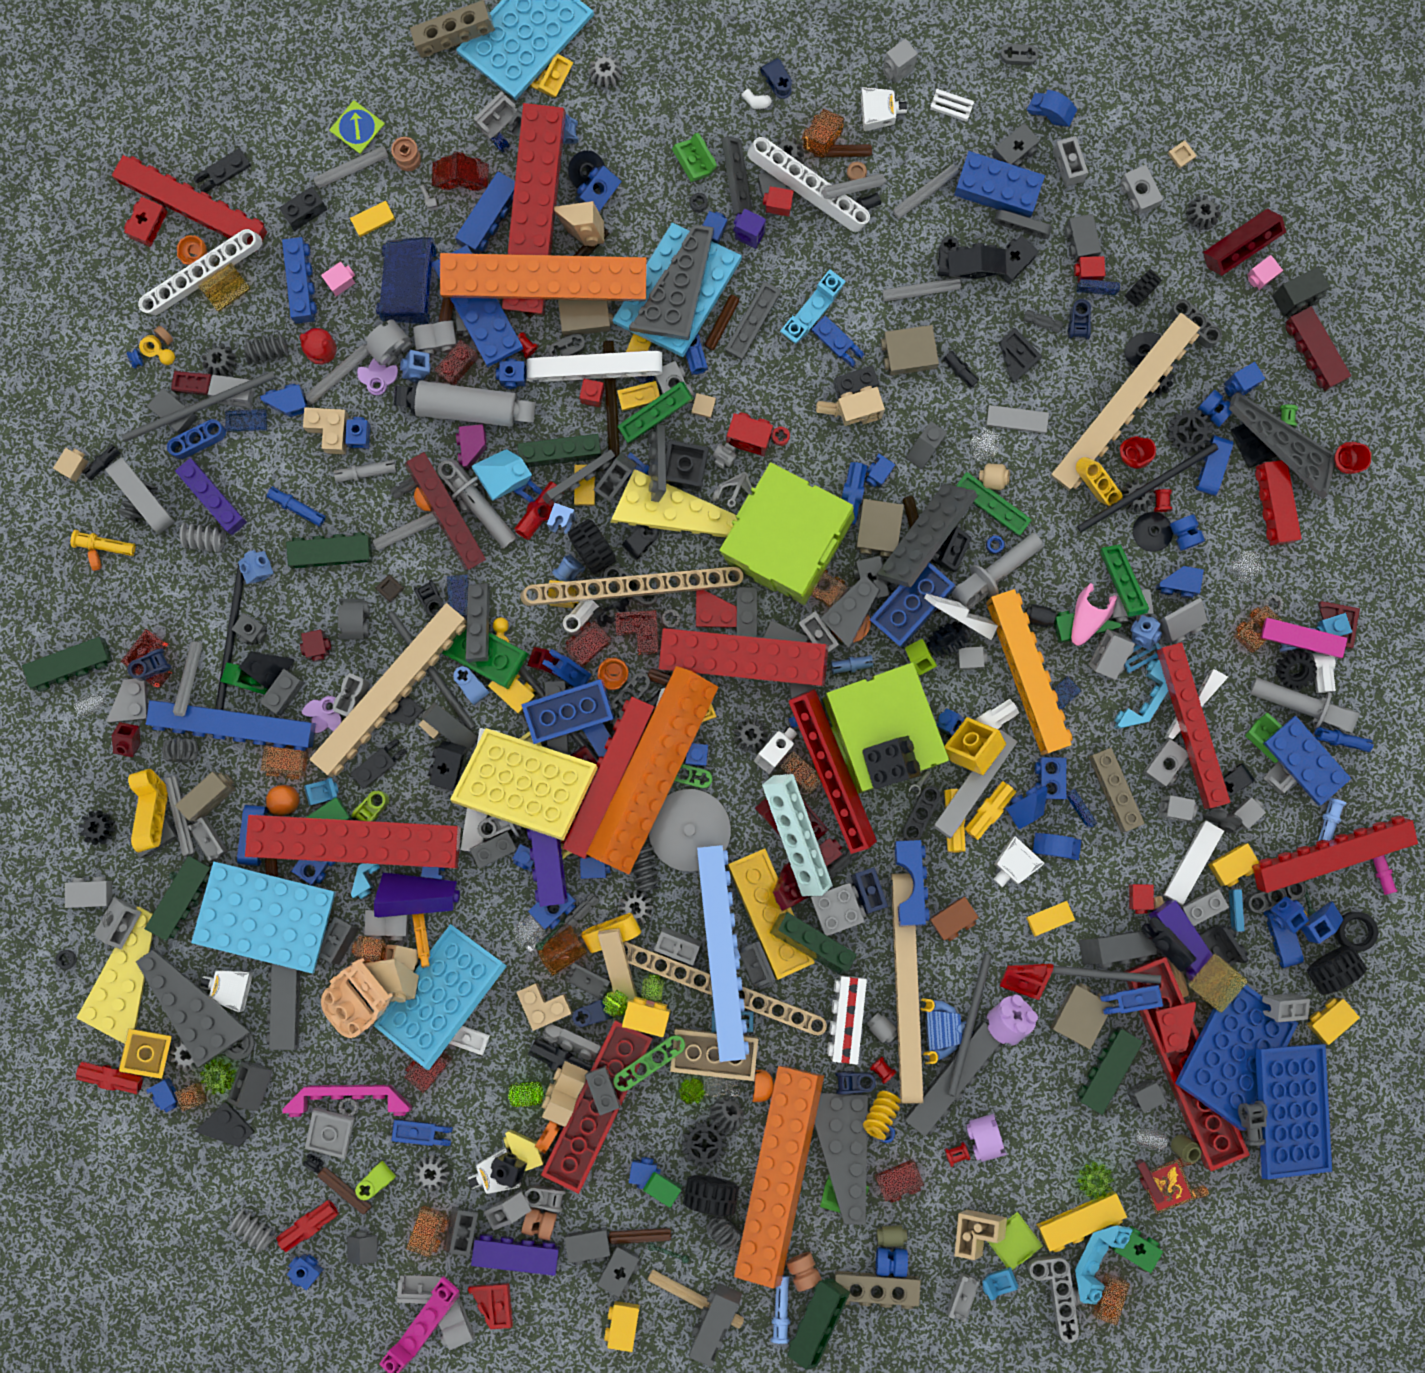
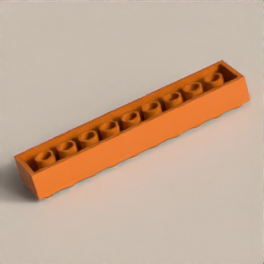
M440 253L441 297L646 301V257Z
M678 666L675 667L588 848L587 855L624 873L630 874L719 688L718 686L690 670Z
M778 1066L737 1259L735 1278L773 1289L781 1286L825 1075L789 1066Z

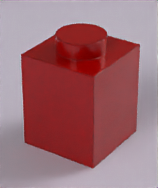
M770 186L769 193H765L763 205H766V213L789 217L794 190Z
M1104 256L1080 257L1077 264H1074V276H1078V282H1102L1105 277Z
M583 379L579 397L580 403L601 407L605 390L604 383Z
M1129 884V909L1135 910V914H1148V910H1154V885Z

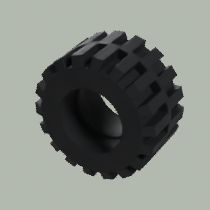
M589 518L568 531L570 541L591 573L596 575L616 562V556L596 524Z
M1344 946L1327 953L1313 962L1307 969V974L1319 993L1323 995L1337 992L1356 982L1367 971V967L1354 946Z
M705 1175L689 1176L687 1178L683 1204L687 1208L700 1213L716 1216L735 1214L740 1187L731 1181Z

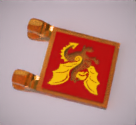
M1178 1158L1150 1170L1164 1197V1201L1157 1204L1150 1190H1146L1156 1214L1209 1195L1205 1185L1193 1190L1190 1188L1182 1167L1194 1163Z

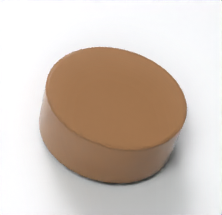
M853 162L848 166L847 177L850 181L866 177L867 169L863 163Z
M158 326L153 330L166 345L173 341L172 336L162 326Z

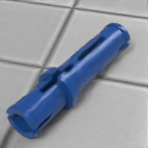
M274 486L267 493L266 497L275 501L283 509L296 513L318 527H321V524L326 519L325 515L293 498V495L281 492Z
M1318 727L1314 733L1317 740L1328 742L1333 746L1342 745L1365 752H1370L1374 744H1370L1373 743L1371 739L1344 734L1336 729L1333 731Z

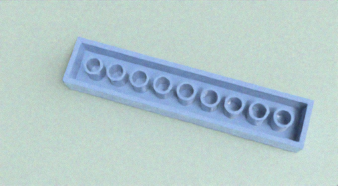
M723 845L697 848L719 1062L746 1059L745 1055L749 1054L748 1041L744 1042L743 1033H747L746 1020H741V1012L745 1010L743 998L739 999L738 992L742 990L741 977H737L736 970L740 968L739 955L734 956V948L738 946L736 934L732 935L731 928L735 927L734 913H730L729 907L733 906L732 892L727 891V886L731 884L730 872L725 871V865H728L727 850H723Z

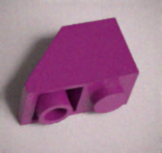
M483 424L459 427V433H456L457 445L461 446V453H458V461L464 470H469L487 449L485 428Z

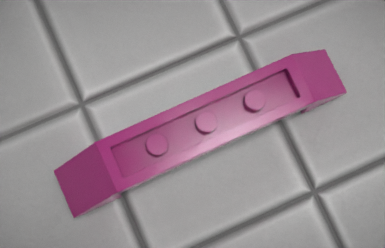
M308 1085L282 1109V1113H289V1117L302 1116V1113H305L308 1109V1096H310L311 1100L323 1099V1096H331V1099H344V1096L352 1095V1099H364L365 1095H373V1099H385V1095H388V1112H394V1116L406 1115V1112L412 1110V1105L392 1085Z
M444 1276L431 1293L433 1295L402 1338L387 1352L379 1363L388 1373H400L408 1365L458 1299L460 1291Z

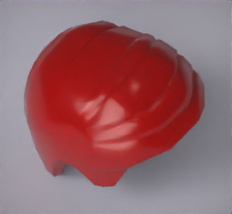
M1138 436L1130 437L1123 441L1119 449L1122 461L1134 469L1148 466L1156 454L1155 443L1149 438Z
M1345 442L1337 448L1334 455L1335 466L1345 474H1355L1366 470L1370 466L1372 459L1369 447L1357 442Z

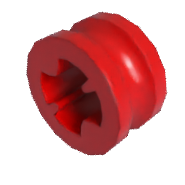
M780 426L773 430L772 440L776 445L784 446L789 442L790 432L786 427ZM779 431H782L783 435L787 436L786 439L783 438V441H778V437L775 436L776 433L779 434Z

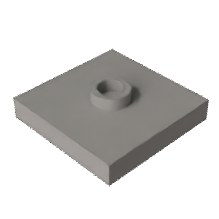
M314 1108L305 1149L345 1159L355 1118Z

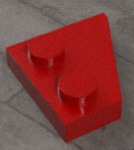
M705 590L696 591V627L737 628V607Z
M1054 965L1007 966L1000 981V987L1040 1000Z
M1194 1001L1154 1011L1165 1053L1188 1047L1196 1008Z
M509 1283L468 1287V1292L474 1296L478 1303L477 1307L485 1316V1321L490 1329L513 1327Z

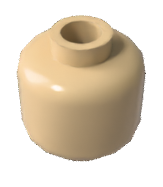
M988 463L985 465L984 470H980L979 481L983 482L985 488L1003 490L1005 485H1009L1010 470L1006 469L1004 464Z

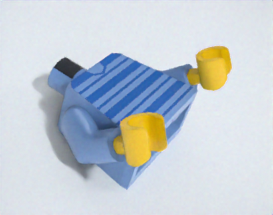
M922 998L921 1001H925L926 1006L925 1008H920V1010L925 1011L927 1049L929 1050V1052H924L923 1055H929L930 1057L929 1061L925 1062V1064H935L938 1060L946 1058L958 1049V1045L961 1044L966 1021L961 1022L960 1013H956V1009L946 1002Z

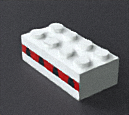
M839 975V979L834 980V991L837 993V998L832 1000L831 1012L835 1014L834 1021H830L829 1033L833 1036L832 1042H828L827 1054L832 1062L858 1065L867 979L863 977Z

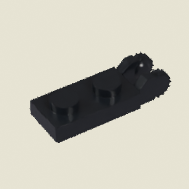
M238 148L207 167L206 170L200 171L193 179L196 183H199L211 176L213 180H209L200 186V190L206 193L212 188L222 185L251 165L241 149Z
M394 739L384 748L382 747L350 773L362 789L368 787L396 764L395 762L407 754L405 748L398 751L392 758L387 753L400 743L398 739Z
M1153 917L1150 919L1149 924L1145 923L1142 925L1141 930L1147 939H1151L1180 972L1196 961V957L1160 919Z

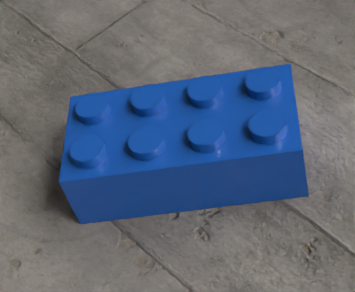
M968 151L954 196L997 210H1005L1031 218L1045 175Z
M929 562L911 588L899 585L869 620L898 646L903 648L938 609L925 599V595L930 594L947 599L956 585Z
M603 679L521 704L534 744L615 719Z

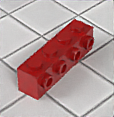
M1281 460L1265 462L1257 466L1255 477L1259 483V498L1263 505V519L1266 521L1267 527L1266 537L1269 540L1270 546L1290 544L1301 540L1288 465Z

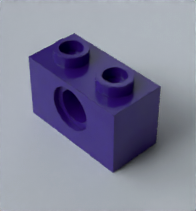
M744 208L742 214H737L733 223L735 225L733 229L735 239L756 249L765 233L766 219Z

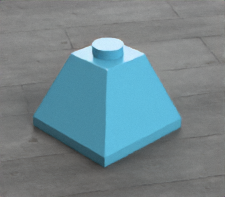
M507 449L472 465V469L492 501L526 485L532 476L522 458Z

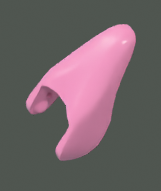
M1092 583L1082 590L1076 602L1071 638L1072 643L1077 646L1084 644L1111 617L1116 605L1117 596L1113 595L1109 598L1107 609L1102 610L1092 606L1087 600L1089 593L1094 590V584Z

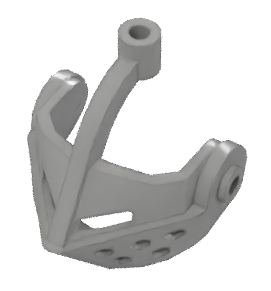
M742 472L720 484L717 490L714 491L713 501L719 500L724 488L732 485L737 486L732 498L728 500L730 507L736 505V497L741 487L748 494L752 495V486L747 473Z

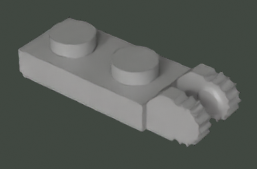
M554 1024L547 1025L543 1032V1039L549 1044L557 1043L567 1051L572 1050L586 1060L591 1059L595 1061L601 1048L599 1045L564 1028L554 1026Z

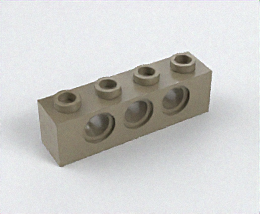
M481 0L410 27L415 48L421 58L486 35L495 31L490 11L485 1Z
M1112 748L1089 756L1090 763L1121 833L1144 825L1145 823Z
M835 1271L834 1281L850 1291V1287L854 1284L861 1286L860 1292L856 1294L850 1292L845 1305H849L850 1302H859L861 1306H871L872 1303H877L885 1308L901 1305V1308L914 1309V1306H919L921 1283L919 1276H907L905 1278L894 1277L891 1274L889 1276H876V1273ZM874 1286L882 1287L879 1295L871 1293V1289ZM901 1287L903 1293L898 1297L893 1296V1289Z

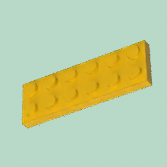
M766 849L728 864V870L775 979L779 980L814 964L815 962L811 957L770 933L780 914L785 912L793 916L794 914L791 907L781 911L776 903L773 890L778 877Z

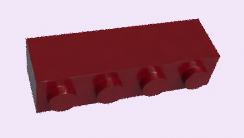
M1267 208L1203 251L1206 266L1213 272L1223 276L1285 234L1286 228L1283 217Z
M1312 306L1293 315L1285 322L1287 333L1290 336L1293 335L1296 340L1297 350L1304 354L1306 366L1309 370H1313L1316 375V383L1320 388L1327 391L1351 377L1349 370Z

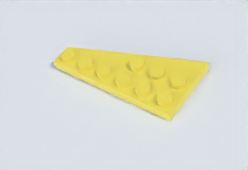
M634 469L610 522L628 523V525L632 526L637 524L649 526V528L678 532L684 530L691 531L694 534L707 533L712 534V536L727 538L734 526L732 521H737V515L669 484H666V492L659 502L651 501V492H649L651 476Z
M139 906L137 909L142 913L122 949L114 948L77 1016V1019L124 1044L128 1028L135 1029L137 1027L138 1012L145 984V977L136 961L150 952L154 934L144 929L153 914Z

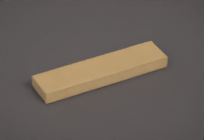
M620 929L599 931L598 937L617 1008L627 1007L628 1001L630 999L634 1000L637 997Z

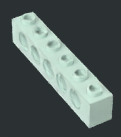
M773 775L762 786L801 895L822 896L833 885L794 775Z

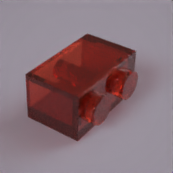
M460 340L434 371L445 383L456 385L479 358L473 349Z
M596 621L592 624L590 622L586 623L581 628L582 632L577 637L572 636L565 643L567 646L564 649L582 668L612 642L611 638Z
M913 1159L874 1175L885 1202H896L902 1198L901 1195L908 1192L910 1195L917 1193L921 1190L920 1187L924 1186Z

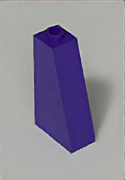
M383 872L374 900V917L453 911L455 902L458 903L460 898V890H457V881Z

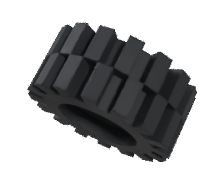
M1150 269L1136 282L1125 297L1137 307L1153 292L1162 279Z
M1294 649V653L1291 650L1287 651V656L1283 653L1281 655L1283 659L1278 658L1277 662L1279 665H1276L1275 668L1277 669L1276 674L1285 686H1290L1291 689H1295V686L1298 689H1302V684L1307 687L1308 681L1312 683V676L1316 677L1317 675L1315 672L1317 667L1310 655L1298 649ZM1303 664V669L1298 674H1289V670L1293 665Z

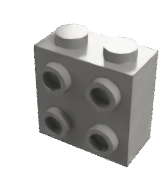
M850 883L826 891L822 896L810 897L823 934L826 936L864 923L863 918L866 917V913L862 905L858 906L856 898L859 895L855 885L851 886Z

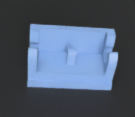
M554 503L547 522L549 530L556 533L559 525L562 528L566 526L564 534H567L570 531L573 520L576 521L577 518L574 509Z

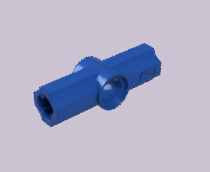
M697 333L693 340L696 344L690 346L685 353L691 374L696 375L708 370L700 337Z
M851 462L849 465L847 482L844 484L841 498L851 503L854 507L855 519L851 524L854 526L857 521L859 504L861 505L865 488L863 485L867 465L858 462Z

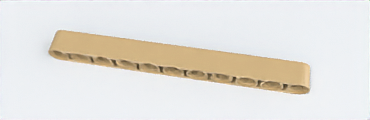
M725 567L536 584L527 586L521 592L520 598L523 604L536 606L731 588L742 582L743 572L738 567ZM729 572L735 575V582L729 580ZM709 574L716 577L715 584L709 581ZM690 576L696 578V586L689 583ZM670 578H674L676 580V588L670 586ZM650 579L656 581V589H652L649 586ZM630 581L637 584L636 591H632L629 588ZM609 583L617 586L616 593L610 592L608 588ZM589 585H594L596 587V595H592L589 593ZM568 587L576 589V597L568 594ZM549 588L556 591L555 599H551L547 595ZM528 590L536 594L534 601L527 598L526 593Z
M909 873L891 874V880H893L891 889L901 1104L923 1103L916 926L899 927L898 905L908 900L911 896L913 880Z
M627 941L623 942L628 948L627 959L629 964L712 995L710 973ZM639 952L646 953L648 957L647 961L643 964L636 960V955ZM663 959L666 961L667 968L664 971L656 969L655 963L657 960ZM677 967L685 968L687 974L684 978L680 979L675 976L674 972ZM698 974H702L706 978V982L702 986L694 983V978ZM742 986V990L745 993L743 999L744 1008L813 1035H821L825 1032L827 1024L823 1017ZM756 997L763 998V1007L755 1008L752 1004L753 999ZM777 1004L782 1005L784 1008L783 1013L779 1016H775L772 1013L773 1006ZM793 1013H802L803 1020L800 1023H794L791 1019ZM816 1019L821 1020L823 1024L822 1028L818 1031L811 1028V1023Z

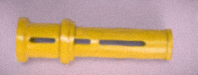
M74 530L71 535L70 544L72 548L78 546L88 548L89 551L97 549L132 557L135 554L136 544L98 537L95 533H80L79 530Z

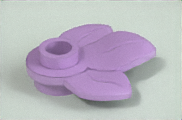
M373 359L368 368L358 367L357 374L360 382L367 385V389L371 394L381 395L386 391L388 385L395 382L398 368L396 365L389 367L379 365ZM380 383V388L375 389L374 384Z
M327 696L321 701L312 700L303 708L302 714L312 717L311 722L316 723L315 733L323 732L328 727L334 731L341 724L342 718L340 714L334 712L333 709L327 710L326 708L328 703L334 704L335 697Z

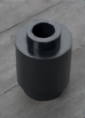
M1031 604V607L1026 608L1025 612L1029 617L1030 624L1045 628L1048 626L1053 627L1056 611L1052 610V608Z

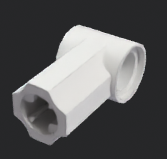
M593 600L580 601L572 612L564 618L563 626L565 631L570 635L578 634L593 615V611L599 606ZM569 621H577L578 626L575 629H569L567 627Z
M1311 653L1310 657L1315 661L1317 671H1315L1317 675L1314 677L1316 693L1336 691L1333 673L1336 665L1335 657L1321 653Z
M1008 699L975 720L999 729L1003 723L1017 716L1019 711L1014 702Z

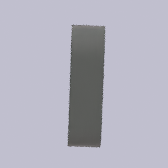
M1006 44L1001 50L1000 59L1006 64L1032 65L1037 61L1039 53L1033 45ZM1007 50H1011V54H1013L1011 58H1008V55L1005 54ZM1027 51H1030L1031 55H1034L1031 59H1028V56L1026 55Z
M575 333L553 343L549 347L550 357L558 356L557 354L553 355L557 347L559 350L566 348L561 352V356H573L582 352L585 348L583 336ZM574 339L582 341L579 343V348H576V346L568 348V346L573 344Z

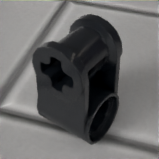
M947 236L941 242L937 276H949L948 252L956 251V248L959 247L958 240L953 236ZM947 244H950L951 251L946 247Z
M641 525L623 542L622 547L637 560L641 557L640 554L642 552L645 553L649 546L658 538V529L653 528L654 534L646 535L645 529L652 528Z
M431 579L429 583L419 588L415 587L414 591L426 613L433 619L436 614L431 613L432 607L439 605L441 609L444 603L434 581Z
M1244 763L1239 764L1235 770L1229 771L1223 777L1225 785H1228L1227 792L1229 797L1255 781V778Z

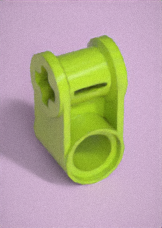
M383 791L371 792L353 811L351 817L357 818L359 821L375 822L389 804L388 795ZM378 794L383 799L380 806L374 803V798Z
M381 1161L358 1183L355 1189L357 1197L361 1200L372 1198L381 1189L385 1188L390 1181L395 1179L396 1175L384 1161ZM369 1185V1193L364 1194L362 1192L364 1190L363 1186Z

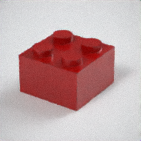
M734 413L726 436V443L731 444L737 449L765 457L773 425L765 419H752L746 413Z

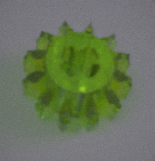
M216 1059L211 1060V1065L205 1064L204 1068L206 1071L200 1072V1075L205 1077L200 1083H207L204 1090L208 1091L212 1088L211 1092L213 1095L217 1094L218 1091L220 1094H224L226 1089L230 1090L232 1088L230 1082L235 1080V1077H231V1074L236 1073L235 1069L229 1071L232 1063L225 1064L224 1059H220L218 1062ZM216 1073L221 1074L219 1077L221 1080H215Z
M535 1081L511 1084L508 1092L510 1105L530 1107L542 1103V1084Z
M1095 1161L1092 1162V1168L1085 1164L1084 1166L1087 1171L1079 1170V1173L1084 1177L1077 1178V1182L1083 1183L1079 1189L1081 1191L1086 1190L1085 1195L1088 1197L1093 1194L1095 1199L1099 1198V1192L1102 1196H1107L1105 1189L1107 1188L1111 1191L1112 1187L1108 1183L1114 1182L1113 1178L1108 1177L1112 1173L1111 1170H1105L1106 1165L1103 1163L1098 1167ZM1094 1176L1100 1179L1097 1185L1091 1182L1092 1178L1095 1179Z

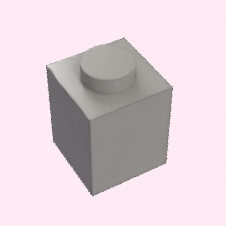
M965 647L958 649L959 652L956 653L957 670L983 669L984 664H987V652H983V647Z
M1250 797L1246 798L1230 815L1240 817L1242 819L1240 827L1246 830L1266 812L1262 809L1264 806L1258 799Z

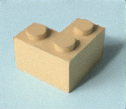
M867 386L855 394L852 392L844 393L841 395V398H838L837 402L844 426L860 421L864 425L880 420L885 411L878 387L872 388V386Z
M304 407L303 428L306 432L323 433L322 450L326 454L346 455L347 419H349V414L341 409Z
M538 983L517 991L533 1031L573 1013L565 993L545 1001Z
M566 1061L562 1068H557L553 1077L555 1082L554 1084H549L545 1093L546 1097L541 1108H544L543 1118L566 1127L573 1113L577 1097L585 1084L587 1070Z
M968 1209L958 1214L954 1256L976 1260L983 1256L984 1241L999 1243L1005 1239L1007 1217Z

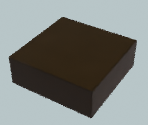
M390 574L375 588L390 603L404 590Z

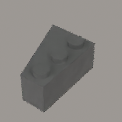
M864 575L820 618L848 648H851L880 589Z
M1142 930L1079 940L1083 965L1100 964L1101 968L1114 966L1113 962L1119 961V964L1132 963L1131 959L1137 958V961L1150 960L1149 956L1157 954L1156 945L1151 939H1147Z
M718 1283L716 1290L711 1289L707 1298L709 1305L708 1307L703 1306L699 1319L702 1320L700 1324H695L691 1333L694 1339L689 1358L711 1368L713 1367L718 1349H721L722 1340L727 1330H729L739 1307L742 1296L741 1292L721 1283Z

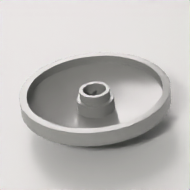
M683 789L667 795L649 832V840L651 846L654 847L653 850L656 855L668 866L680 871H699L697 848L723 845V850H726L731 835L730 820L723 805L712 795L701 790Z

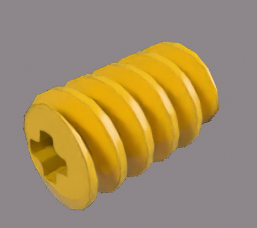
M879 1091L877 1093V1098L870 1108V1113L866 1116L867 1120L863 1122V1127L869 1135L880 1140L886 1139L884 1133L890 1131L888 1126L893 1125L891 1119H895V1112L900 1110V1107L897 1105L901 1104L899 1097L888 1091Z

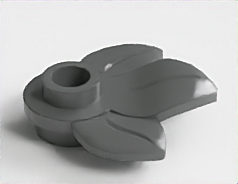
M1220 807L1211 808V814H1203L1205 819L1220 824L1219 828L1227 833H1235L1239 826L1242 825L1240 817L1230 815L1227 810Z

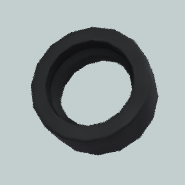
M1348 912L1342 915L1343 921L1335 933L1339 944L1343 947L1354 946L1356 951H1366L1371 948L1377 941L1379 934L1378 926L1374 919L1362 912ZM1353 919L1362 920L1368 927L1366 940L1359 944L1351 943L1345 936L1346 924Z

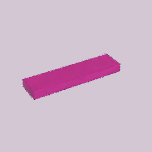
M1265 618L1261 639L1340 659L1344 656L1347 638L1271 618Z

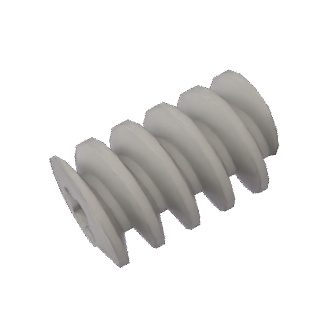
M182 523L180 542L183 548L190 546L191 549L198 548L201 551L206 549L208 552L214 550L215 553H220L224 547L226 540V530L224 528L219 533L218 527H215L213 532H211L210 526H206L205 531H203L202 525H198L197 530H195L194 524L191 523L189 529H187L186 523Z
M244 1207L232 1221L229 1231L232 1232L237 1229L236 1237L244 1234L242 1241L247 1242L250 1240L249 1247L252 1248L257 1245L255 1252L259 1253L270 1245L278 1233L270 1236L272 1228L264 1231L265 1223L257 1225L258 1217L251 1220L252 1212L250 1211L244 1215L243 1213L246 1208Z

